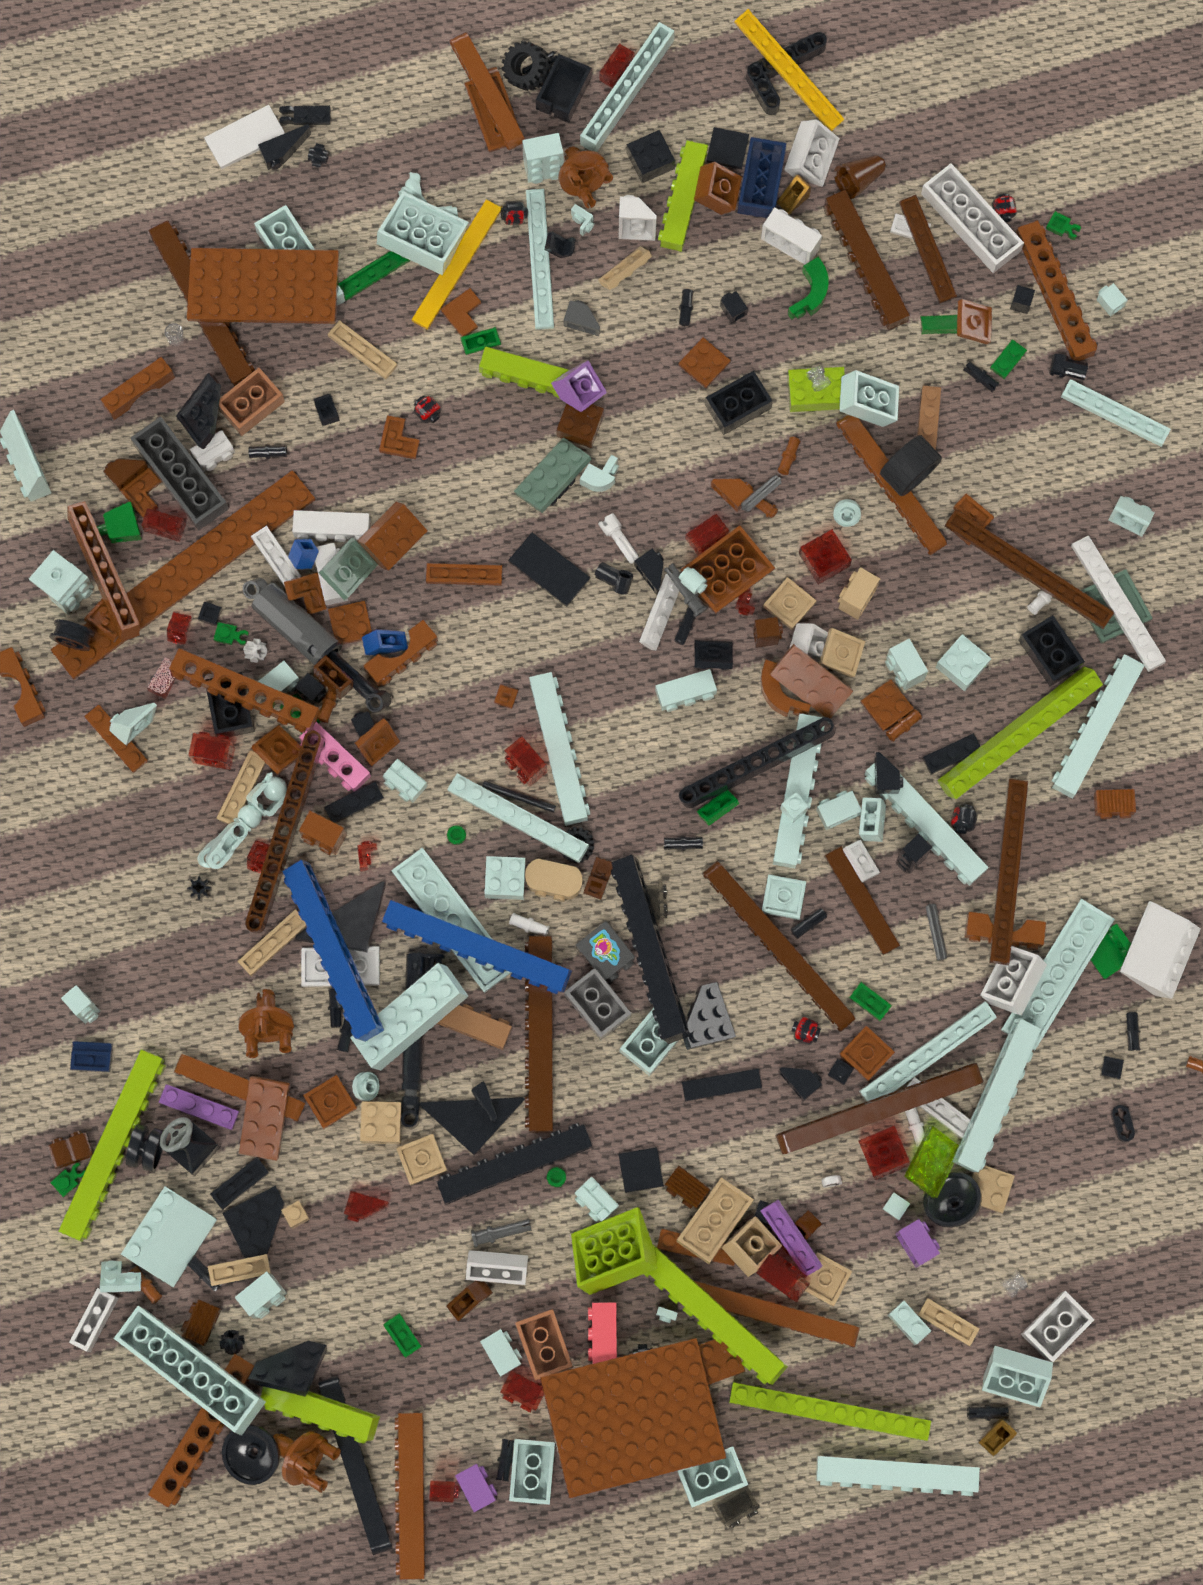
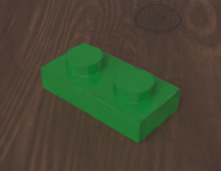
M1012 339L992 364L990 370L1005 380L1025 355L1027 349Z
M727 790L699 809L697 813L710 826L739 805V802Z
M862 982L849 997L850 1000L879 1022L892 1007L890 1003Z
M400 1313L383 1324L405 1358L422 1347Z

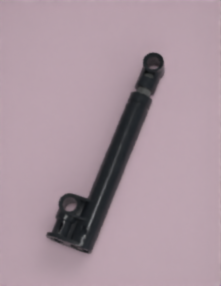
M406 954L405 991L433 968L435 961L436 964H442L445 955ZM423 1035L403 1051V1082L401 1090L405 1091V1096L402 1097L401 1122L406 1129L410 1130L419 1125L420 1097H417V1092L421 1091ZM408 1115L415 1116V1122L412 1125L405 1123V1118Z

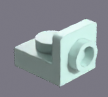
M575 204L571 209V216L576 223H583L580 227V234L583 236L594 227L593 215Z

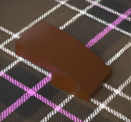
M596 857L583 894L602 900L611 875V869H613L611 861Z

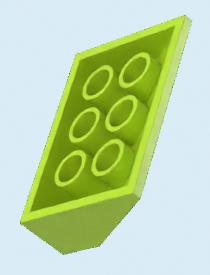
M639 1207L571 1234L577 1287L589 1295L658 1269L655 1249Z

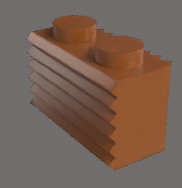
M1135 789L1096 790L1094 793L1095 816H1100L1101 819H1111L1112 816L1120 815L1121 819L1131 818V815L1136 813Z

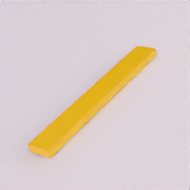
M749 9L734 21L825 127L833 131L845 120Z
M487 199L485 200L462 237L450 264L443 275L439 274L413 316L412 322L427 330L430 328L498 218L501 211L500 206Z

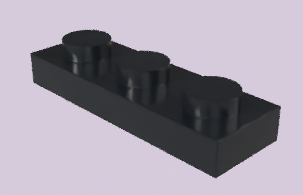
M973 733L922 757L930 775L964 760L981 746Z
M375 781L325 806L324 809L330 820L337 823L384 800V797Z
M256 1157L210 1193V1195L223 1210L266 1177L269 1172L258 1157Z

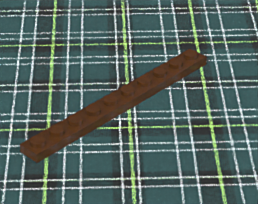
M956 509L946 522L944 527L1101 629L1105 628L1114 615L1113 611Z
M1009 779L989 963L1010 964L1028 781Z

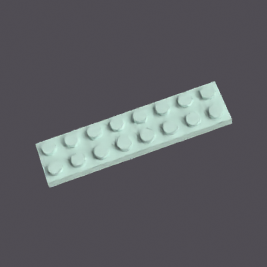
M423 848L391 870L423 913L492 939ZM451 949L484 993L512 973L506 970L504 973L493 970L494 965L489 963L486 966L475 963L476 958L469 956L468 959L457 955L458 951Z
M1081 899L1043 960L1047 966L1022 1016L1012 1012L1001 1030L1009 1034L1015 1019H1023L1041 1028V1038L1038 1044L1033 1047L1035 1051L1115 919Z

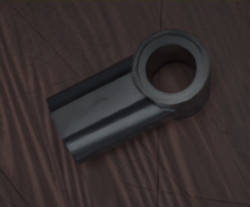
M1054 354L1049 374L1051 376L1054 374L1059 375L1060 378L1068 376L1085 380L1088 363L1071 360L1063 354Z
M604 562L600 563L595 571V578L613 586V591L618 594L626 595L629 593L634 577L633 574L627 570H617Z

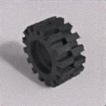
M573 827L571 830L569 828L566 833L581 839L589 845L580 863H583L593 854V837L589 834V831L583 830L581 827L579 829ZM562 854L563 857H564V859L566 858L567 861H569V862H574V863L577 864V861H575V860L571 859L570 857H568V856Z

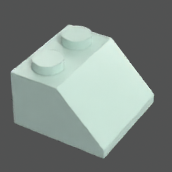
M1120 496L1108 520L1142 537L1155 512L1151 511L1148 506L1135 503L1129 497Z

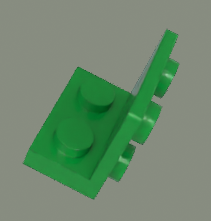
M1118 924L1110 927L1090 959L1103 979L1108 978L1122 968L1131 946L1130 941Z

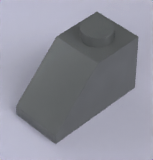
M570 300L563 320L564 327L599 336L600 326L589 306L579 300Z

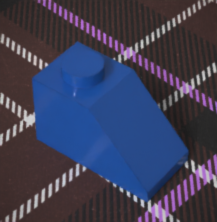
M375 630L362 637L365 655H385L405 651L408 648L405 632Z

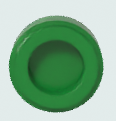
M452 826L447 831V839L453 845H460L466 839V832L461 826Z
M559 1167L550 1169L546 1177L548 1184L552 1187H561L566 1181L564 1170Z

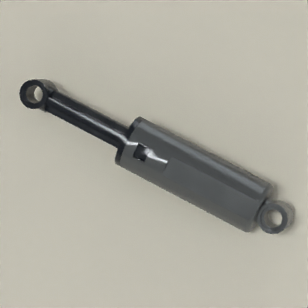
M256 578L244 583V595L248 599H254L251 605L252 609L314 666L324 656H327L353 680V688L366 699V705L370 711L379 712L390 706V694L385 690L375 688L339 655L342 644L294 600H288L287 594L275 583L267 584L262 578Z

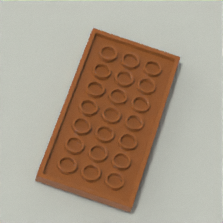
M191 248L187 320L196 322L336 324L339 250Z

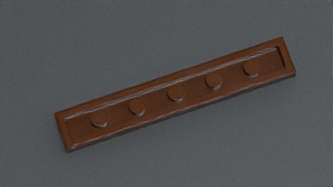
M917 195L899 201L900 208L939 304L957 298Z
M842 846L824 856L881 954L885 955L898 948L900 944L865 885L855 872Z

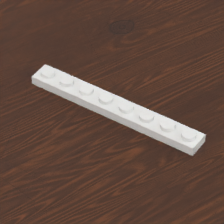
M1089 535L1073 543L1071 547L1107 606L1114 612L1115 619L1147 671L1149 672L1165 664L1166 660Z

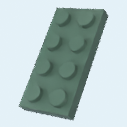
M562 438L514 492L522 500L543 513L592 459L584 451L565 438Z

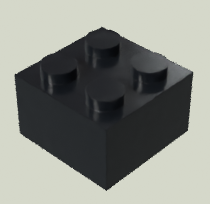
M660 130L626 144V153L641 183H645L675 169L676 160Z

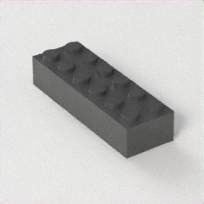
M159 417L130 438L134 447L198 531L229 510L224 498L162 417Z

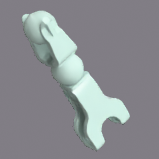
M270 772L267 773L261 783H258L246 797L248 805L242 807L238 812V817L233 819L234 822L228 824L199 853L197 860L202 867L213 869L223 867L231 858L235 849L245 839L248 832L260 824L262 816H273L283 804L287 792V785L280 777H273V773ZM262 791L268 799L274 801L266 810L257 801V797ZM236 826L240 828V833L238 836H235L234 834V828Z

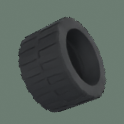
M918 435L891 457L881 469L880 475L900 496H905L933 472L941 462L942 456L922 435Z

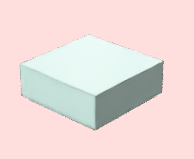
M893 1193L883 1207V1210L897 1220H900L910 1203Z

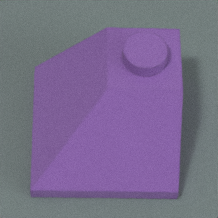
M588 360L562 374L551 383L559 398L580 412L607 393Z

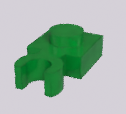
M1055 211L1046 229L1061 237L1066 233L1071 240H1075L1077 235L1073 234L1072 231L1080 232L1081 227L1077 224H1069L1070 218Z
M218 622L213 640L214 642L233 645L235 640L240 645H246V641L240 640V637L242 635L249 636V632L246 630L236 632L237 626Z
M79 1163L72 1166L70 1173L65 1169L50 1182L63 1198L79 1185L76 1179L83 1178L85 1170L81 1174L76 1172V1169L80 1166Z

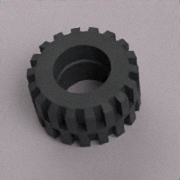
M521 41V43H514L515 47L510 46L508 48L509 52L504 53L505 59H502L504 66L501 69L505 72L503 74L504 78L508 79L507 82L526 91L541 88V83L545 82L549 69L552 68V65L549 64L551 59L547 56L548 53L542 47L531 42ZM531 56L532 68L528 74L522 76L521 64L527 57Z

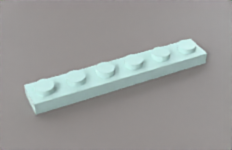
M1071 379L1061 398L1162 447L1171 430Z

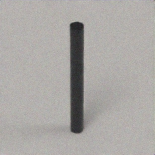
M485 780L482 787L487 790L553 813L555 812L556 805Z

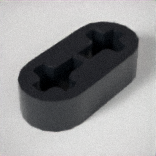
M1117 1105L1111 1111L1115 1133L1120 1141L1129 1142L1135 1136L1131 1115L1126 1106ZM1118 1109H1120L1121 1112H1125V1115L1122 1116V1123L1120 1117L1115 1116V1113L1118 1112ZM1122 1125H1125V1129L1131 1132L1128 1138L1121 1136L1123 1131Z

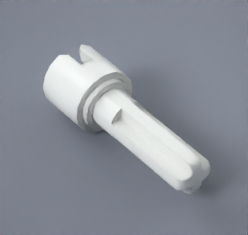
M614 513L606 516L605 521L598 523L605 535L613 538L629 563L632 564L639 558L622 533V525Z

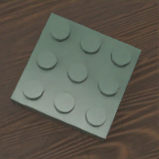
M1125 569L1113 575L1142 623L1145 624L1151 621L1153 618L1127 570ZM1095 584L1081 590L1109 609ZM1114 615L1104 629L1089 621L1101 644L1124 634Z

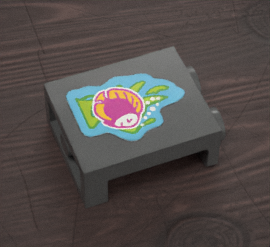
M607 921L576 944V949L580 954L582 953L606 982H613L619 977L617 973L622 969L627 971L634 965L635 956Z

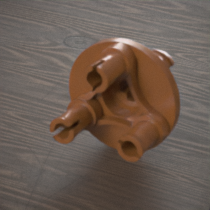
M571 146L565 150L567 156L564 157L566 161L559 171V184L567 194L578 196L586 208H589V205L590 208H593L596 205V200L593 198L592 193L600 188L603 183H610L613 180V175L610 173L609 166L601 154L595 151L581 152L578 147Z
M263 989L262 997L258 992L256 1008L246 1011L239 1019V1031L244 1036L246 1056L248 1058L258 1057L259 1042L279 1041L280 1052L289 1053L292 1050L293 1017L287 1011L276 1007V996L270 989Z
M315 1431L304 1433L296 1441L284 1434H275L273 1438L278 1445L280 1456L284 1458L282 1466L283 1479L293 1486L304 1484L305 1486H311L320 1493L325 1491L328 1482L315 1475V1471L322 1460L323 1454L334 1461L339 1457L341 1450L328 1443L326 1438Z

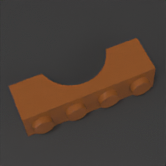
M160 357L100 400L104 408L115 420L130 410L132 404L141 395L152 389H160L175 378L173 371L164 359Z
M424 620L408 631L410 643L402 655L395 658H386L378 654L363 665L366 673L378 687L390 683L392 676L396 673H403L409 663L417 662L422 657V653L426 650L431 651L437 646L438 638Z
M10 647L0 652V676L14 678L20 682L21 696L13 707L21 724L26 727L45 718L43 712L46 710L42 701H37L36 695H38L35 685H30L28 681L31 676L27 668H23L20 663L23 662L20 652H15Z
M968 912L964 937L969 938L971 942L987 940L988 944H991L993 924L990 921L989 915ZM1027 919L1020 929L1013 932L1011 946L1018 948L1019 945H1024L1029 950H1038V947L1042 948L1045 939L1046 922Z

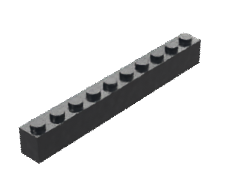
M631 854L611 862L613 867L611 874L618 884L616 891L623 901L621 908L624 915H627L628 918L626 925L629 932H632L633 935L631 942L633 948L638 952L636 959L639 967L643 969L642 980L645 986H648L649 992L647 997L649 1002L653 1003L654 1010L652 1014L660 1027L657 1029L661 1040L671 1044L690 1037V1032L639 860Z

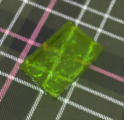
M929 1126L904 1177L932 1198H937L954 1165L952 1161L959 1145L934 1126Z

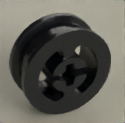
M62 619L54 621L56 627L54 633H50V639L75 650H90L89 642L91 638H94L95 632L71 621Z

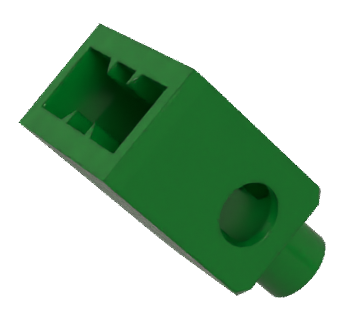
M127 502L104 513L105 524L97 526L100 535H108L111 543L142 540L131 502Z

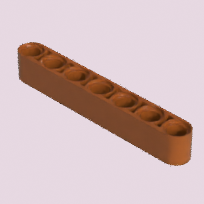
M467 32L449 40L453 51L507 149L510 151L523 144L522 140H525Z
M181 1054L174 1073L181 1074L188 1079L196 1082L199 1081L203 1085L247 1101L250 1080ZM288 1096L285 1117L298 1122L306 1103Z

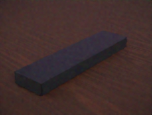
M759 1068L681 1082L685 1102L762 1088Z

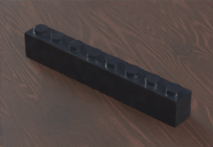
M573 1124L565 1132H561V1130L555 1131L547 1139L537 1138L532 1140V1144L525 1147L524 1144L516 1146L511 1153L506 1154L504 1151L496 1154L493 1160L483 1159L476 1162L477 1166L469 1168V1166L458 1169L457 1174L451 1176L450 1173L440 1176V1180L436 1182L445 1205L593 1148L585 1125Z

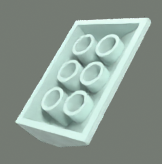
M403 191L377 232V245L443 275L456 252L469 222Z
M12 410L0 430L2 435L0 442L4 449H8L9 454L6 456L10 465L14 464L16 468L13 472L17 481L21 480L23 487H20L24 498L28 497L32 502L51 494V490L24 427L15 411Z
M164 1187L121 1255L174 1287L217 1219L169 1188Z

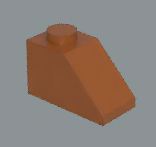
M713 479L711 481V488L737 512L742 507L741 503L754 493L753 487L741 479Z

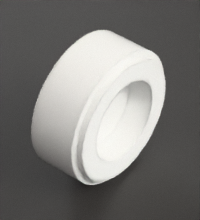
M839 1175L828 1176L821 1180L823 1188L842 1184L841 1176Z

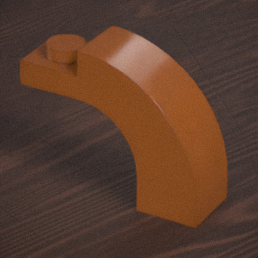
M765 659L761 673V690L769 706L785 717L788 716L789 710L793 711V714L799 716V714L808 715L811 705L786 696L781 690L779 681L770 675V672L777 663Z

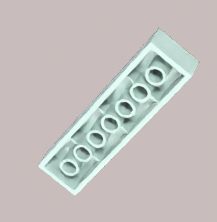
M137 1306L114 1337L121 1345L239 1435L245 1432L266 1403L257 1394L140 1306Z

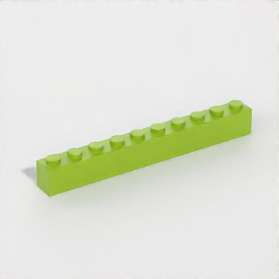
M1082 667L938 779L937 782L945 794L953 799L959 798L1100 688L1103 684L1093 669Z
M140 1050L58 1232L81 1242L84 1239H88L92 1230L89 1227L92 1220L96 1221L99 1216L100 1210L98 1207L101 1202H105L108 1196V1191L106 1190L108 1185L113 1184L117 1174L114 1172L117 1165L121 1166L125 1158L123 1152L126 1147L128 1148L131 1134L135 1126L141 1123L140 1114L142 1111H146L149 1105V1100L147 1099L150 1093L153 1094L156 1090L158 1083L155 1081L158 1075H162L165 1070L164 1059Z
M653 1244L658 1269L647 1272L644 1275L647 1278L649 1275L655 1279L653 1283L660 1290L665 1288L670 1293L668 1297L676 1304L680 1302L684 1306L682 1310L690 1317L694 1315L698 1318L699 1321L697 1323L704 1330L710 1329L714 1333L712 1337L718 1343L724 1342L728 1346L726 1350L734 1357L738 1355L743 1360L741 1362L743 1366L749 1371L755 1370L758 1373L756 1377L763 1384L768 1382L773 1385L788 1366Z
M732 1383L729 1403L922 1441H928L930 1420L739 1383Z

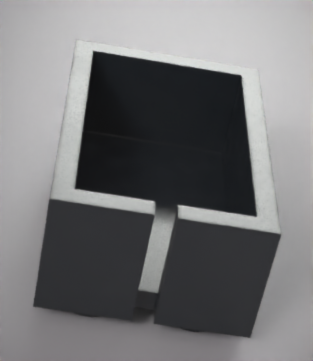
M558 54L536 98V110L548 115L554 113L555 118L570 123L592 78V68Z

